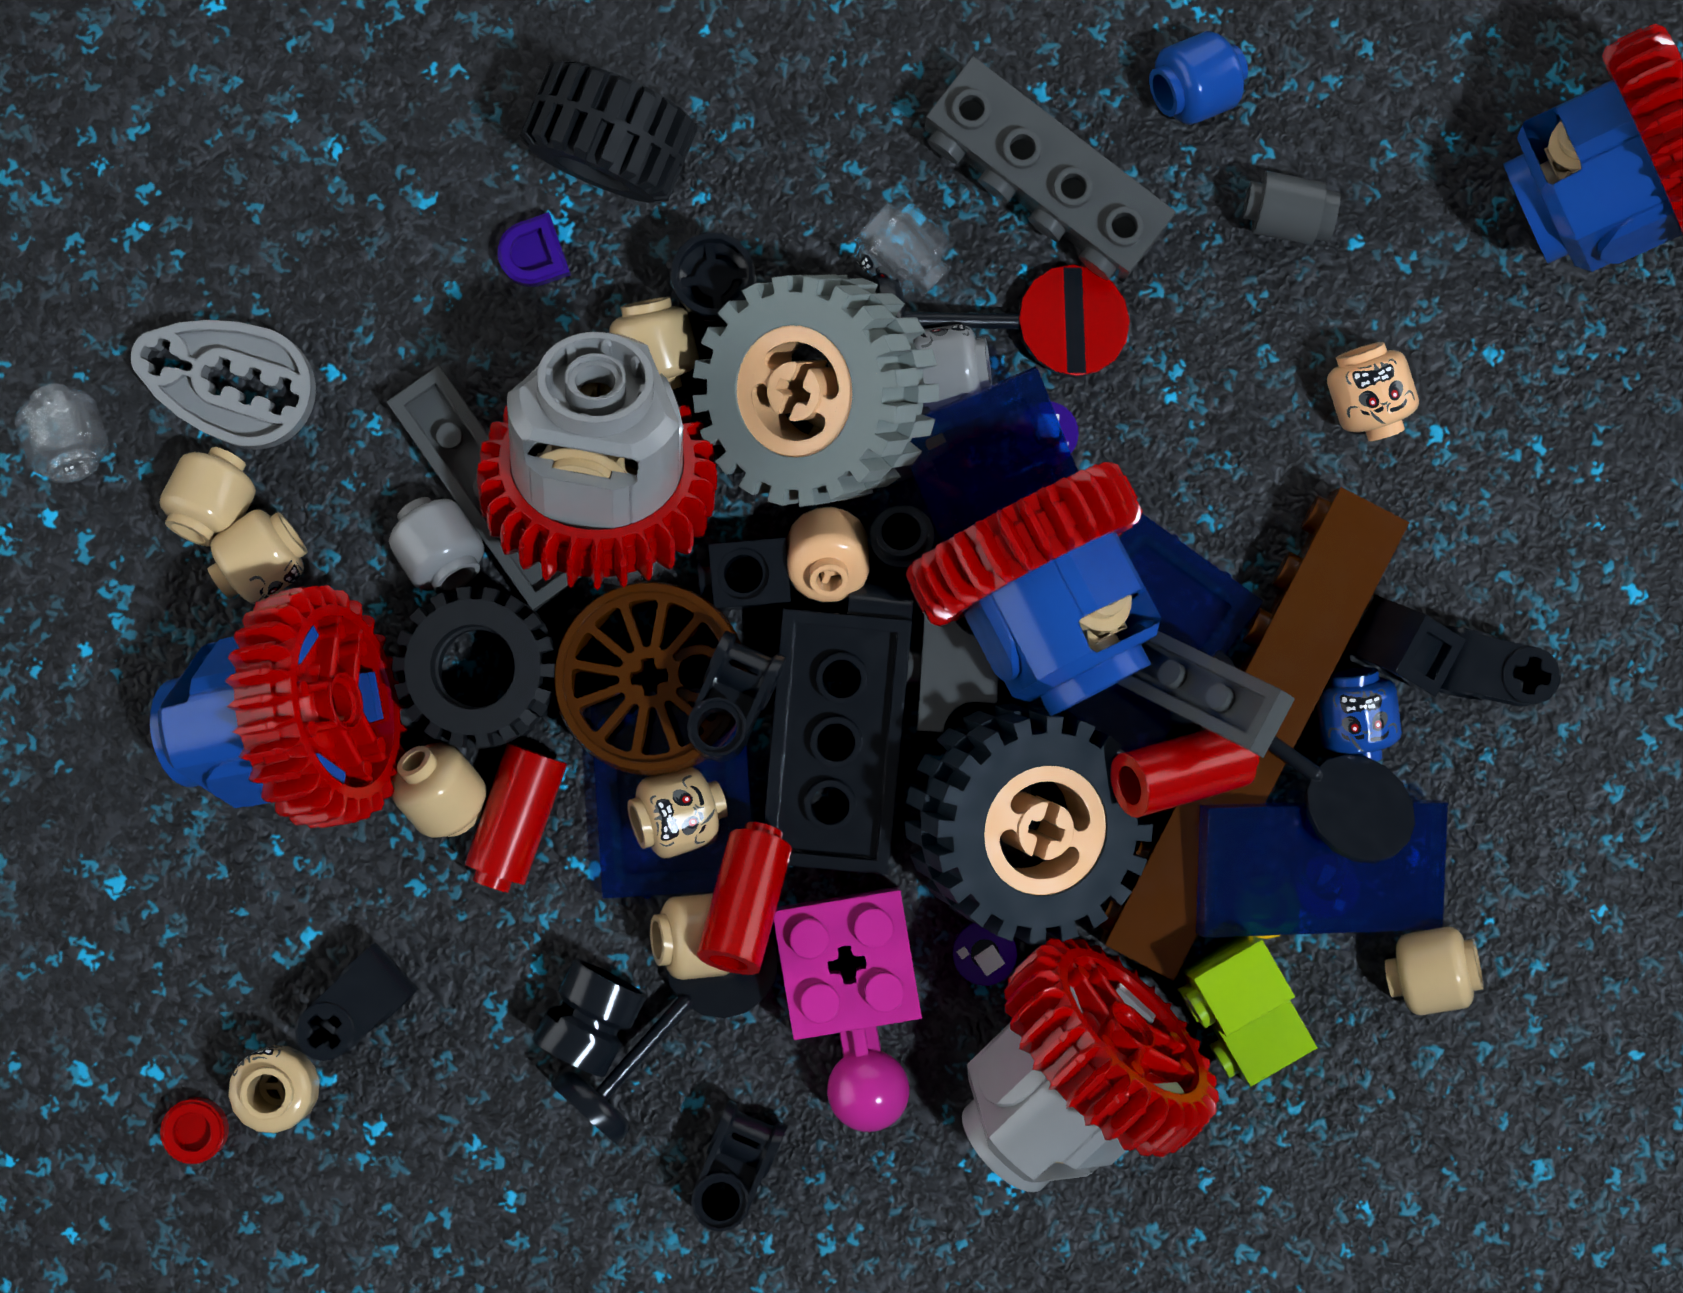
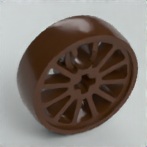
M655 581L627 584L625 588L620 586L602 594L589 603L575 617L566 630L557 651L554 692L560 715L575 740L589 754L615 769L644 776L673 773L694 767L706 760L697 753L692 743L683 747L680 746L667 707L673 703L689 716L693 709L689 702L695 703L699 693L686 689L682 680V674L685 666L695 658L711 660L716 648L713 649L706 645H692L684 648L701 627H709L718 642L725 631L736 634V642L741 644L730 622L710 601L694 591L679 585ZM658 604L651 644L649 647H645L632 611L637 606ZM677 607L693 614V619L666 650H662L669 609ZM620 612L634 647L632 653H627L600 630V627L606 621ZM594 637L620 658L623 663L620 667L580 661L587 643ZM655 663L656 668L661 673L668 674V682L658 684L657 695L649 696L648 691L643 686L636 685L635 683L636 677L646 674L647 664ZM732 665L733 667H736V668H738V669H740V670L745 671V672L748 673V670L743 669V668H741V667H739V666H736V665ZM581 671L619 678V683L580 698L578 697L577 676ZM625 694L624 701L603 726L595 732L585 717V708ZM635 706H639L632 749L627 752L609 743V736ZM652 710H657L670 746V750L667 753L645 755L643 752L649 716ZM718 713L713 721L705 719L701 724L704 731L700 738L709 746L721 747L734 732L736 723L728 715Z

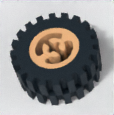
M1012 703L995 705L996 717L978 710L964 717L970 731L965 735L948 728L937 739L947 750L940 760L927 754L924 755L917 770L930 776L925 790L912 786L909 788L906 803L921 811L920 820L905 821L906 838L923 848V850L910 855L916 871L932 879L926 886L936 898L950 905L949 908L996 936L1013 941L1015 936L1028 944H1046V933L1060 939L1062 942L1079 937L1074 921L1079 920L1092 928H1096L1108 919L1100 907L1106 899L1122 906L1132 891L1120 882L1127 870L1141 876L1147 862L1146 858L1134 854L1136 841L1152 842L1153 824L1131 817L1125 813L1117 802L1112 789L1111 765L1114 758L1119 754L1117 752L1122 745L1112 736L1095 730L1096 726L1061 713L1050 716L1046 708L1028 704L1027 709ZM1054 782L1064 795L1068 811L1054 802L1038 795H1031L1022 790L1035 783ZM1032 820L1040 821L1037 830L1028 829ZM1000 838L1004 843L1030 856L1040 857L1045 861L1033 867L1013 868L1004 857Z

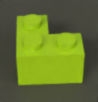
M1243 932L1180 968L1179 971L1186 984L1178 988L1177 991L1195 1022H1200L1204 1029L1211 1025L1219 1040L1209 1046L1228 1079L1239 1074L1242 1081L1252 1087L1318 1049L1291 1002L1295 995L1262 939Z

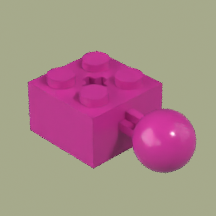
M899 887L777 907L774 925L793 1039L799 1040L839 1033L843 1058L835 1065L829 1076L827 1096L830 1107L843 1124L861 1132L883 1130L895 1123L903 1114L909 1100L910 1088L908 1077L901 1064L891 1055L881 1051L877 1026L922 1019L901 890ZM851 946L854 956L865 957V965L856 968V977L844 979L841 971H831L828 962L838 959L839 947Z

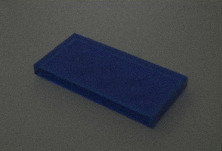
M1412 800L1415 826L1410 841L1393 858L1376 864L1353 862L1333 852L1316 836L1306 816L1305 803L1200 805L1196 933L1204 938L1409 931L1442 928L1448 803L1441 800Z

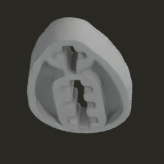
M220 320L179 322L143 333L135 341L131 350L133 370L156 399L176 416L202 432L240 448L252 450L267 449L286 442L302 429L314 406L316 383L308 359L294 343L278 332L268 328L242 322ZM170 343L169 352L180 360L192 364V369L186 371L176 367H164L160 376H156V366L148 361V355L151 350L162 351L165 344ZM225 362H231L230 372L244 380H252L256 371L261 372L260 381L275 390H281L285 381H291L290 391L299 396L296 407L285 406L282 409L281 415L275 414L276 404L262 396H255L252 399L251 405H246V395L230 386H225L220 395H215L216 385L208 380V374L211 369L221 371L225 366Z

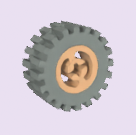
M787 275L773 277L771 283H755L742 290L746 300L728 301L718 314L728 324L727 326L707 328L701 344L713 349L711 359L695 360L693 378L707 379V394L693 395L695 413L709 412L712 425L699 431L703 440L709 441L713 446L722 445L726 452L715 462L726 475L746 472L739 487L751 495L769 493L767 502L783 506L799 503V507L859 498L872 494V489L886 487L901 477L895 468L913 465L922 453V450L910 441L912 438L930 436L936 420L922 415L923 403L939 402V384H924L923 376L924 368L937 366L933 348L916 349L913 340L925 333L917 317L897 318L896 315L905 303L893 293L875 294L878 284L864 278L847 279L848 275ZM808 344L823 353L832 367H825L827 360L792 362V354L802 345ZM786 413H791L789 419L785 415ZM824 418L825 427L815 436H811L800 431L790 421Z

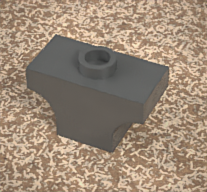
M924 612L921 648H909L907 685L919 686L916 731L943 732L948 716L960 705L966 703H997L998 676L993 672L975 636L962 630L956 621L941 626L931 624Z

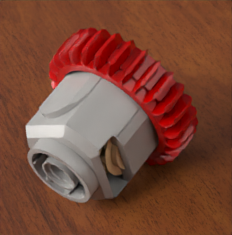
M585 332L559 341L546 352L540 364L522 382L508 392L503 422L496 421L491 423L489 440L481 444V462L478 463L477 483L482 515L487 518V527L490 535L496 538L500 537L504 554L511 555L519 552V562L523 570L529 569L540 562L542 577L545 581L549 580L557 571L566 573L567 584L570 588L574 586L579 576L591 577L593 586L597 591L601 587L603 577L616 576L623 588L627 585L628 573L638 571L646 580L650 581L653 574V563L657 562L667 569H672L675 562V551L682 554H690L694 545V537H702L705 534L707 518L711 517L714 511L715 490H717V469L714 463L713 444L703 440L699 430L704 428V424L692 422L690 407L686 405L678 407L673 390L667 378L662 373L659 374L648 345L627 336L605 332Z
M1050 938L1046 944L1039 946L1008 978V986L1004 990L1005 999L1007 1000L1005 1013L1012 1017L1011 1022L967 1064L968 1079L974 1099L964 1108L962 1123L972 1147L995 1174L1020 1190L1038 1192L1050 1181L1087 1177L1099 1167L1112 1165L1127 1150L1131 1151L1136 1148L1142 1156L1153 1154L1157 1157H1164L1169 1153H1175L1203 1130L1202 1128L1216 1114V1103L1219 1101V1094L1215 1089L1217 1085L1216 1077L1208 1071L1210 1060L1198 1051L1200 1041L1189 1035L1185 1029L1187 1022L1179 1020L1170 1009L1172 1003H1165L1155 993V985L1151 987L1146 985L1139 978L1137 969L1129 971L1122 965L1119 956L1107 957L1101 946L1094 945L1090 947L1085 939H1075L1074 941L1069 939L1062 942L1060 939Z

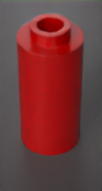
M1206 729L1118 754L1111 765L1112 789L1117 802L1124 812L1131 817L1139 818L1250 785L1256 775L1259 756Z
M506 744L464 863L476 870L472 879L474 882L509 893L512 882L522 885L526 884L568 763L518 745Z
M759 822L746 823L744 829H735L730 832L697 951L698 959L705 964L735 974L754 975L760 972L792 853L791 845L782 839L783 833L776 827Z

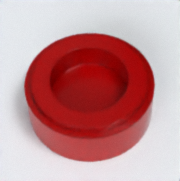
M202 1097L185 1099L170 1108L163 1118L160 1129L161 1141L165 1150L174 1159L186 1164L202 1163L215 1156L224 1147L229 1134L228 1120L222 1108L215 1102Z

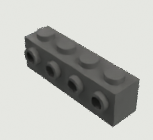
M974 56L926 116L924 130L932 135L928 139V143L937 153L956 165L961 159L966 161L982 174L978 178V182L990 194L1005 203L1014 198L1032 212L1028 220L1036 229L1056 242L1062 236L1082 251L1078 257L1079 260L1089 270L1105 280H1109L1114 275L1124 282L1176 213L1175 210Z

